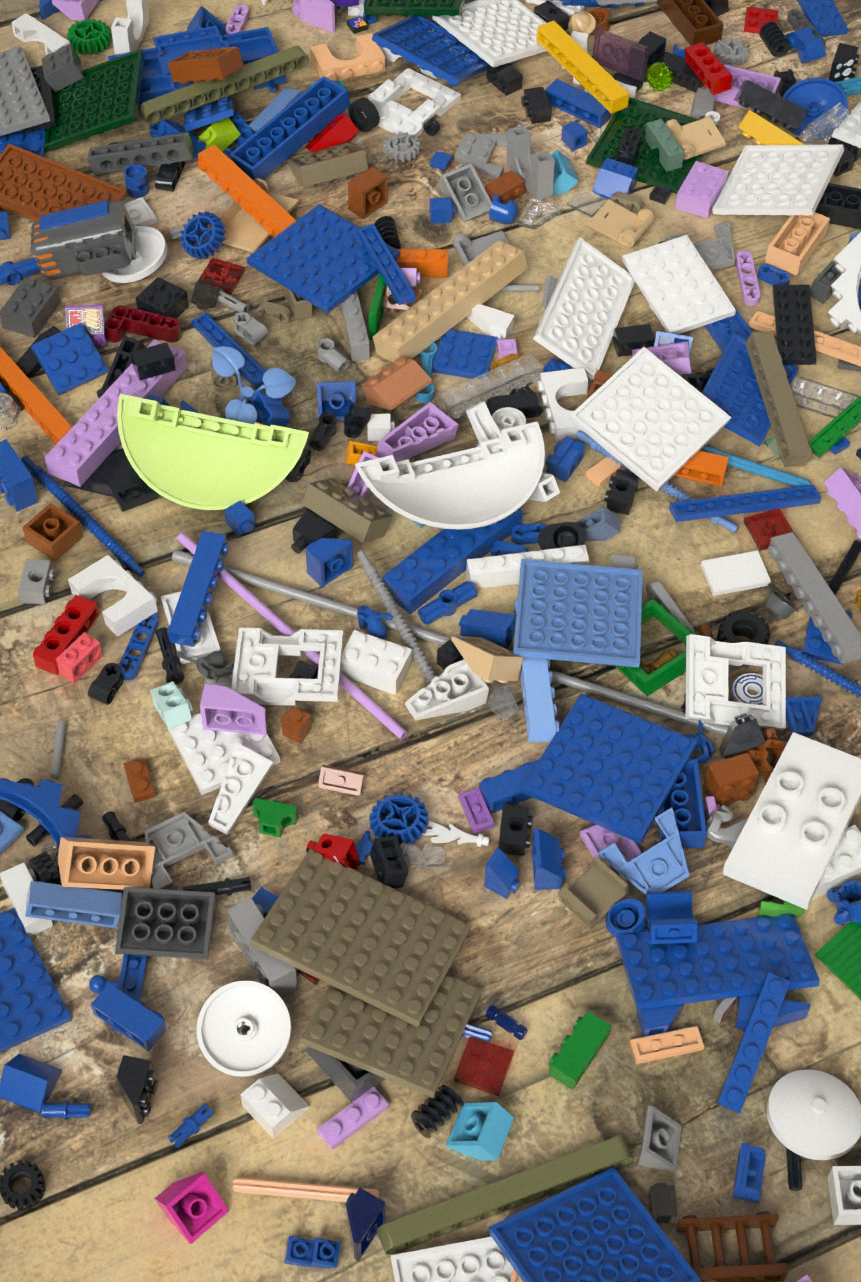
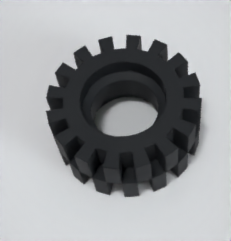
M43 852L29 860L31 869L38 882L62 885L60 872L47 852Z
M19 1160L16 1166L12 1162L9 1164L10 1169L8 1170L5 1167L3 1170L4 1175H0V1194L6 1205L9 1204L10 1208L14 1209L16 1206L18 1210H22V1207L25 1206L26 1209H30V1204L37 1205V1199H42L44 1196L42 1192H45L46 1187L43 1174L38 1169V1166L35 1163L31 1165L30 1161L26 1160L25 1164H23L22 1160ZM18 1178H29L31 1180V1187L28 1191L16 1193L13 1190V1183Z

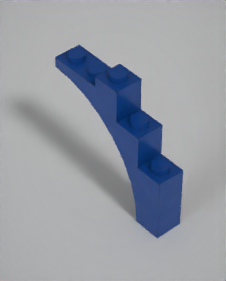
M0 778V799L22 808L37 819L49 832L58 849L61 837L95 839L89 835H77L80 811H75L69 807H59L62 784L52 780H40L37 787L30 783H18L7 778Z

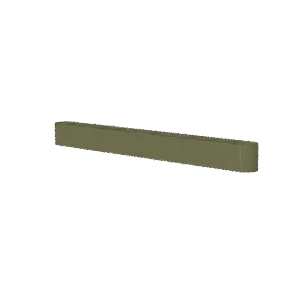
M294 46L245 64L244 67L238 70V73L227 75L228 78L218 81V79L210 82L203 80L148 100L140 105L139 112L147 123L155 124L162 119L166 120L304 68L308 65L310 59L300 46Z
M616 1136L381 1225L376 1231L385 1254H396L577 1185L612 1167L615 1169L630 1164L634 1158L624 1136Z

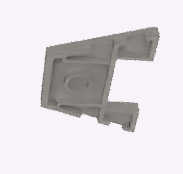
M464 134L455 154V161L465 166L472 163L474 168L481 171V174L485 176L490 175L493 177V180L502 176L504 167L489 164V160L496 146L507 148L508 134Z
M730 222L715 225L714 231L718 238L693 244L710 271L734 266L735 264ZM681 233L666 236V241L683 235Z
M185 812L144 831L146 843L155 846L151 875L153 889L167 890L173 887V881L165 867L204 848L215 865L233 857V852L229 847L226 848L222 845L219 839L207 833L204 827Z

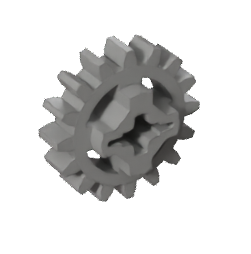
M729 37L728 40L723 38V41L718 40V43H715L713 55L717 56L719 62H725L726 65L731 64L733 66L734 63L740 65V62L744 63L745 59H748V44H743L744 41H738V38L732 39V37Z
M400 131L399 134L393 133V136L388 135L387 139H384L383 151L385 156H389L390 160L395 158V162L398 160L404 162L405 159L411 161V157L416 158V154H419L420 142H418V138H414V134L409 136L408 132L402 134Z

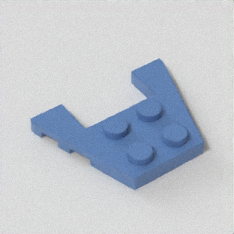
M672 808L654 818L666 839L631 861L626 862L615 843L597 853L600 858L606 860L612 868L623 875L645 895L652 892H665L689 877Z

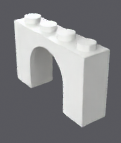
M126 0L127 19L115 18L111 26L115 55L137 51L150 22L147 0Z
M584 367L540 373V381H537V390L542 394L541 403L542 406L546 407V420L550 421L549 429L550 433L554 434L555 441H561L566 436L576 439L577 431L584 432L569 420L570 415L574 411L566 410L557 403L558 400L567 396L587 394L588 378Z
M109 555L68 579L72 594L89 600L107 590L118 589L126 592L123 599L102 612L106 626L117 637L158 611L156 596L151 591L148 592L140 581H136L128 570L125 571L117 560H113Z

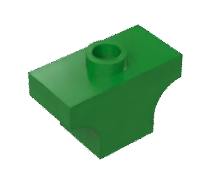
M254 798L252 805L253 816L259 819V833L281 838L285 827L296 825L298 819L297 806L283 804L277 800L268 801Z

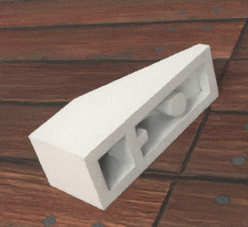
M478 304L472 308V313L467 318L486 335L498 337V340L507 339L512 332L515 315Z

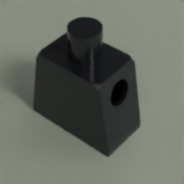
M307 508L293 527L294 543L291 545V548L295 553L300 554L310 543L316 542L320 538L338 539V527Z

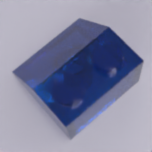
M361 1187L356 1194L351 1193L345 1203V1215H347V1227L354 1259L358 1262L376 1236V1230L386 1220L385 1202Z

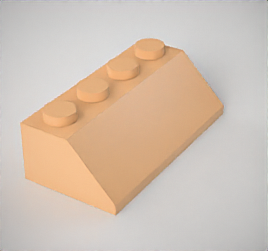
M61 837L58 854L61 884L63 887L124 890V887L150 888L155 846L146 842Z

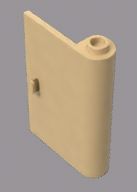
M260 178L254 180L289 214L299 203L297 199L269 192V187L265 180ZM234 202L220 217L223 221L222 223L226 226L225 230L227 232L224 235L226 240L222 241L223 244L254 253L270 237L267 231L260 224L256 223L254 218L246 213L238 203Z

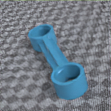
M434 342L424 349L433 352L425 353L421 351L419 353V358L422 360L421 368L431 379L433 361L437 353V345ZM430 383L415 394L419 402L428 403L434 399V386ZM426 390L430 393L422 394L420 393V391Z

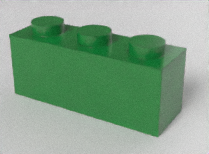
M589 1011L586 1012L583 1018L579 1016L573 1026L574 1031L571 1036L567 1034L561 1043L562 1049L559 1054L555 1052L548 1063L550 1066L549 1075L574 1090L610 1036L612 1025Z

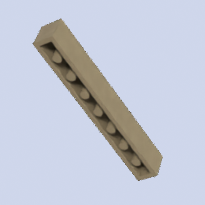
M752 332L745 345L784 467L805 466L812 457V449L809 446L807 434L802 425V418L797 410V403L794 400L792 388L787 379V372L783 367L777 342L772 332Z

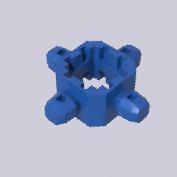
M852 880L845 882L839 890L830 889L827 892V898L830 902L835 903L837 912L834 915L835 923L838 925H844L848 921L861 923V901H859L861 899V882Z

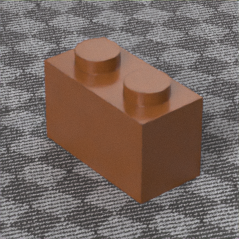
M510 170L486 184L485 190L491 202L493 201L494 194L501 196V204H507L510 199L515 200L524 195L525 181Z

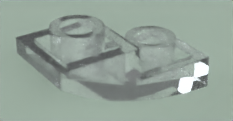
M401 843L400 845L402 855L407 864L422 867H440L446 863V851L439 846L425 844L423 850H420L412 844Z

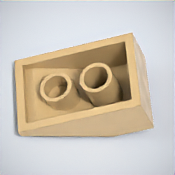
M452 636V642L472 672L480 676L482 681L493 683L494 680L501 683L518 681L524 657L513 656L512 651L483 637Z

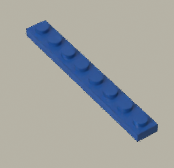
M814 485L673 502L670 503L669 510L675 522L820 504L821 496Z

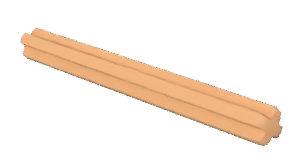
M235 1177L233 1181V1191L240 1193L375 1205L379 1202V1190L242 1177Z

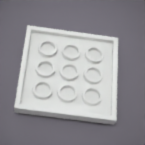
M201 712L192 715V720L168 729L201 795L221 787L236 742L273 762V765L281 762L268 735L204 730Z

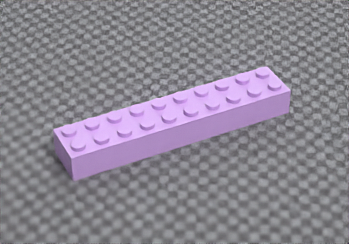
M153 340L148 347L161 344L162 342ZM169 345L174 356L176 370L144 380H139L133 364H131L45 456L48 474L81 487L121 442L117 420L120 394L147 399L148 395L161 398L188 368L185 351Z

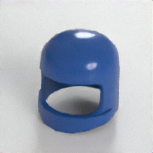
M494 194L489 220L502 224H512L518 215L517 203L510 199L507 204H501V196Z

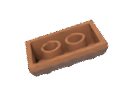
M400 357L392 365L384 367L377 375L369 377L361 386L369 405L392 410L432 383V379L415 360Z

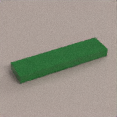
M861 396L808 442L812 453L819 459L861 422Z

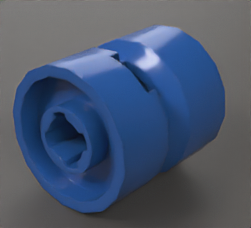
M138 164L125 168L124 176L127 194L133 198L146 196L149 192L146 168Z

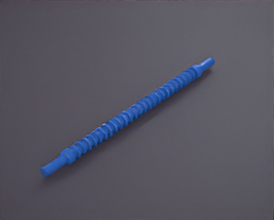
M28 456L22 457L21 461L31 470V474L54 497H57V500L64 507H67V510H70L77 517V520H80L118 560H121L124 566H128L138 577L144 575L145 571L134 561L133 556L127 550H124V547H121L83 507H80V504L73 497H70L41 466H37Z
M780 640L775 642L774 646L786 647V654L791 656L793 661H800V665L805 664V668L810 667V671L815 670V673H820L821 677L826 676V680L831 679V683L836 682V686L841 685V689L845 687L847 692L850 690L852 695L855 693L857 698L861 697L859 683L854 684L853 680L849 681V678H844L843 674L838 675V671L833 672V668L828 669V665L824 667L822 662L819 664L817 659L814 661L812 656L808 657V654H803V651L798 648L795 650Z

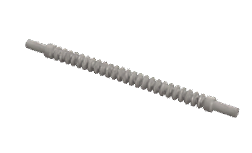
M364 550L359 551L357 556L365 568L366 576L372 582L371 585L377 591L376 594L380 595L379 599L382 600V604H385L384 608L387 609V613L393 615L392 622L395 623V627H398L397 631L403 637L402 640L406 641L405 645L412 649L413 659L419 665L418 668L421 670V674H425L424 679H427L426 682L430 684L432 679L437 676L435 671L432 670L433 667L429 666L430 662L427 661V657L424 656L425 653L419 647V643L416 642L417 639L414 637V633H411V629L408 628L409 625L406 623V619H403L404 616L400 614L401 611L398 609V605H395L396 602L390 596L391 593L385 587V583L382 582L383 579L380 577L376 566L371 564ZM456 713L448 714V717L452 718Z

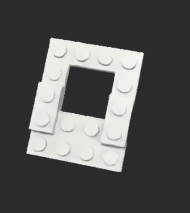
M410 68L404 70L393 81L386 80L368 96V100L375 105L379 113L380 121L377 126L391 133H396V135L400 131L402 134L408 132L409 136L414 134V138L422 134L425 122L435 114L441 117L461 99L460 93ZM410 88L433 98L432 101L427 99L415 111L395 102Z
M239 628L231 689L248 699H253V702L258 705L295 706L296 700L338 702L343 630L300 629L291 636H273L262 628ZM301 651H320L318 679L276 678L279 655L301 656Z
M693 634L686 636L685 719L701 720V723L729 726L732 721H735L734 717L746 713L756 718L760 728L786 729V647L751 642L726 643L715 641L711 637ZM746 664L763 667V705L728 701V665L741 666Z

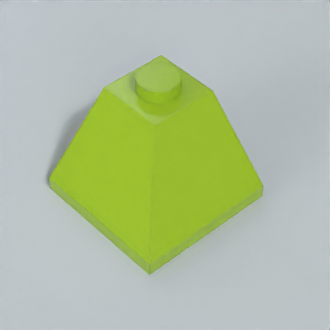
M230 117L214 122L198 138L206 143V149L215 145L223 152L241 133Z

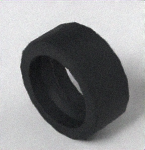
M362 97L350 104L348 109L349 117L360 131L368 132L379 124L378 110L370 100Z

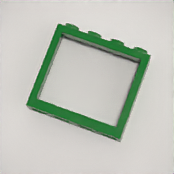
M654 599L642 606L641 625L655 617L686 645V636L693 634L690 628L683 626L676 616H672L662 604L659 605ZM686 651L649 675L640 667L614 666L648 697L686 672Z

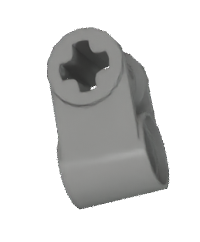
M238 312L235 314L234 322L236 326L234 331L236 335L246 340L250 345L254 346L268 335L265 325L258 322L248 313Z

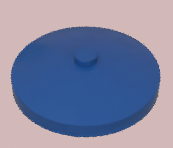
M824 78L802 80L791 86L782 97L807 110L799 128L790 131L801 137L816 138L830 134L846 118L848 111V101L844 90L835 82Z

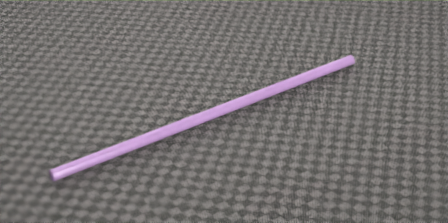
M184 532L180 533L177 540L192 554H195L197 544ZM223 568V571L219 572L218 577L284 636H291L295 633L291 627L227 570ZM302 651L319 666V652ZM340 672L339 685L400 740L405 738L408 732Z

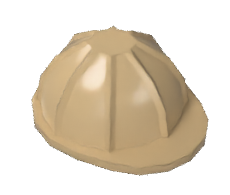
M575 12L569 20L570 34L573 31L590 34L596 27V20L588 12Z

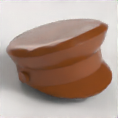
M599 8L588 12L596 20V27L590 35L604 34L610 29V24L607 20L609 18V11L607 9Z

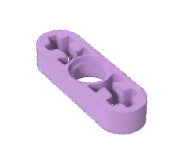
M243 4L235 6L225 28L226 34L243 31L249 17L248 6Z

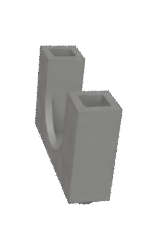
M524 126L508 129L507 166L525 181V187L537 200L553 196L554 158L547 151L533 155L530 154L531 133Z

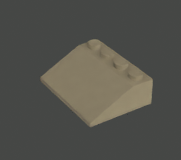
M350 141L315 152L308 151L293 155L286 159L298 183L305 188H313L318 183L328 184L334 179L344 180L349 175L359 176L368 170L365 150Z

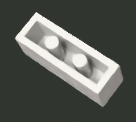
M25 863L1 872L0 879L29 937L52 927V920L25 917L30 882L37 881L33 870H28Z

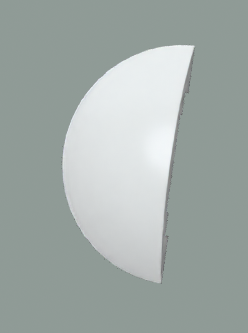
M538 422L503 429L498 439L481 442L480 446L411 463L409 459L395 462L393 455L356 463L355 466L361 478L374 495L388 507L406 518L443 529H473L496 523L513 514L525 504L536 489L542 475L545 450Z

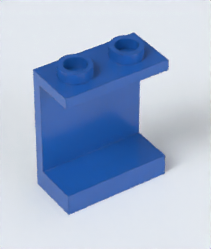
M692 891L646 893V913L651 944L697 942V919L693 918Z

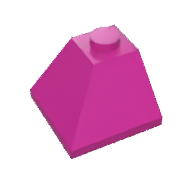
M203 1172L173 1182L154 1198L165 1216L190 1244L229 1212L223 1200Z

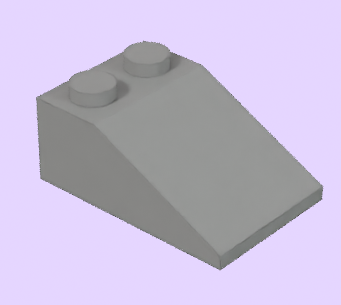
M472 163L441 175L437 184L444 198H451V204L455 205V212L463 222L490 212L492 202Z

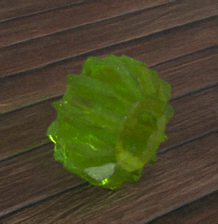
M664 62L654 63L646 69L645 77L648 79L646 82L650 84L649 88L653 87L654 91H664L672 84V72L669 71V66H665Z

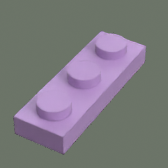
M373 1087L317 1128V1133L332 1151L387 1110L389 1104L377 1089Z

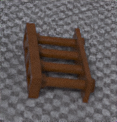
M763 1211L758 1212L756 1215L705 1218L687 1215L678 1221L677 1232H686L690 1267L701 1279V1282H784L788 1274L786 1263L779 1264L775 1260L770 1228L776 1226L779 1220L778 1214ZM760 1228L765 1255V1262L762 1265H754L750 1261L746 1229ZM736 1229L741 1262L738 1266H729L725 1262L721 1230ZM696 1231H711L716 1263L713 1267L701 1265Z

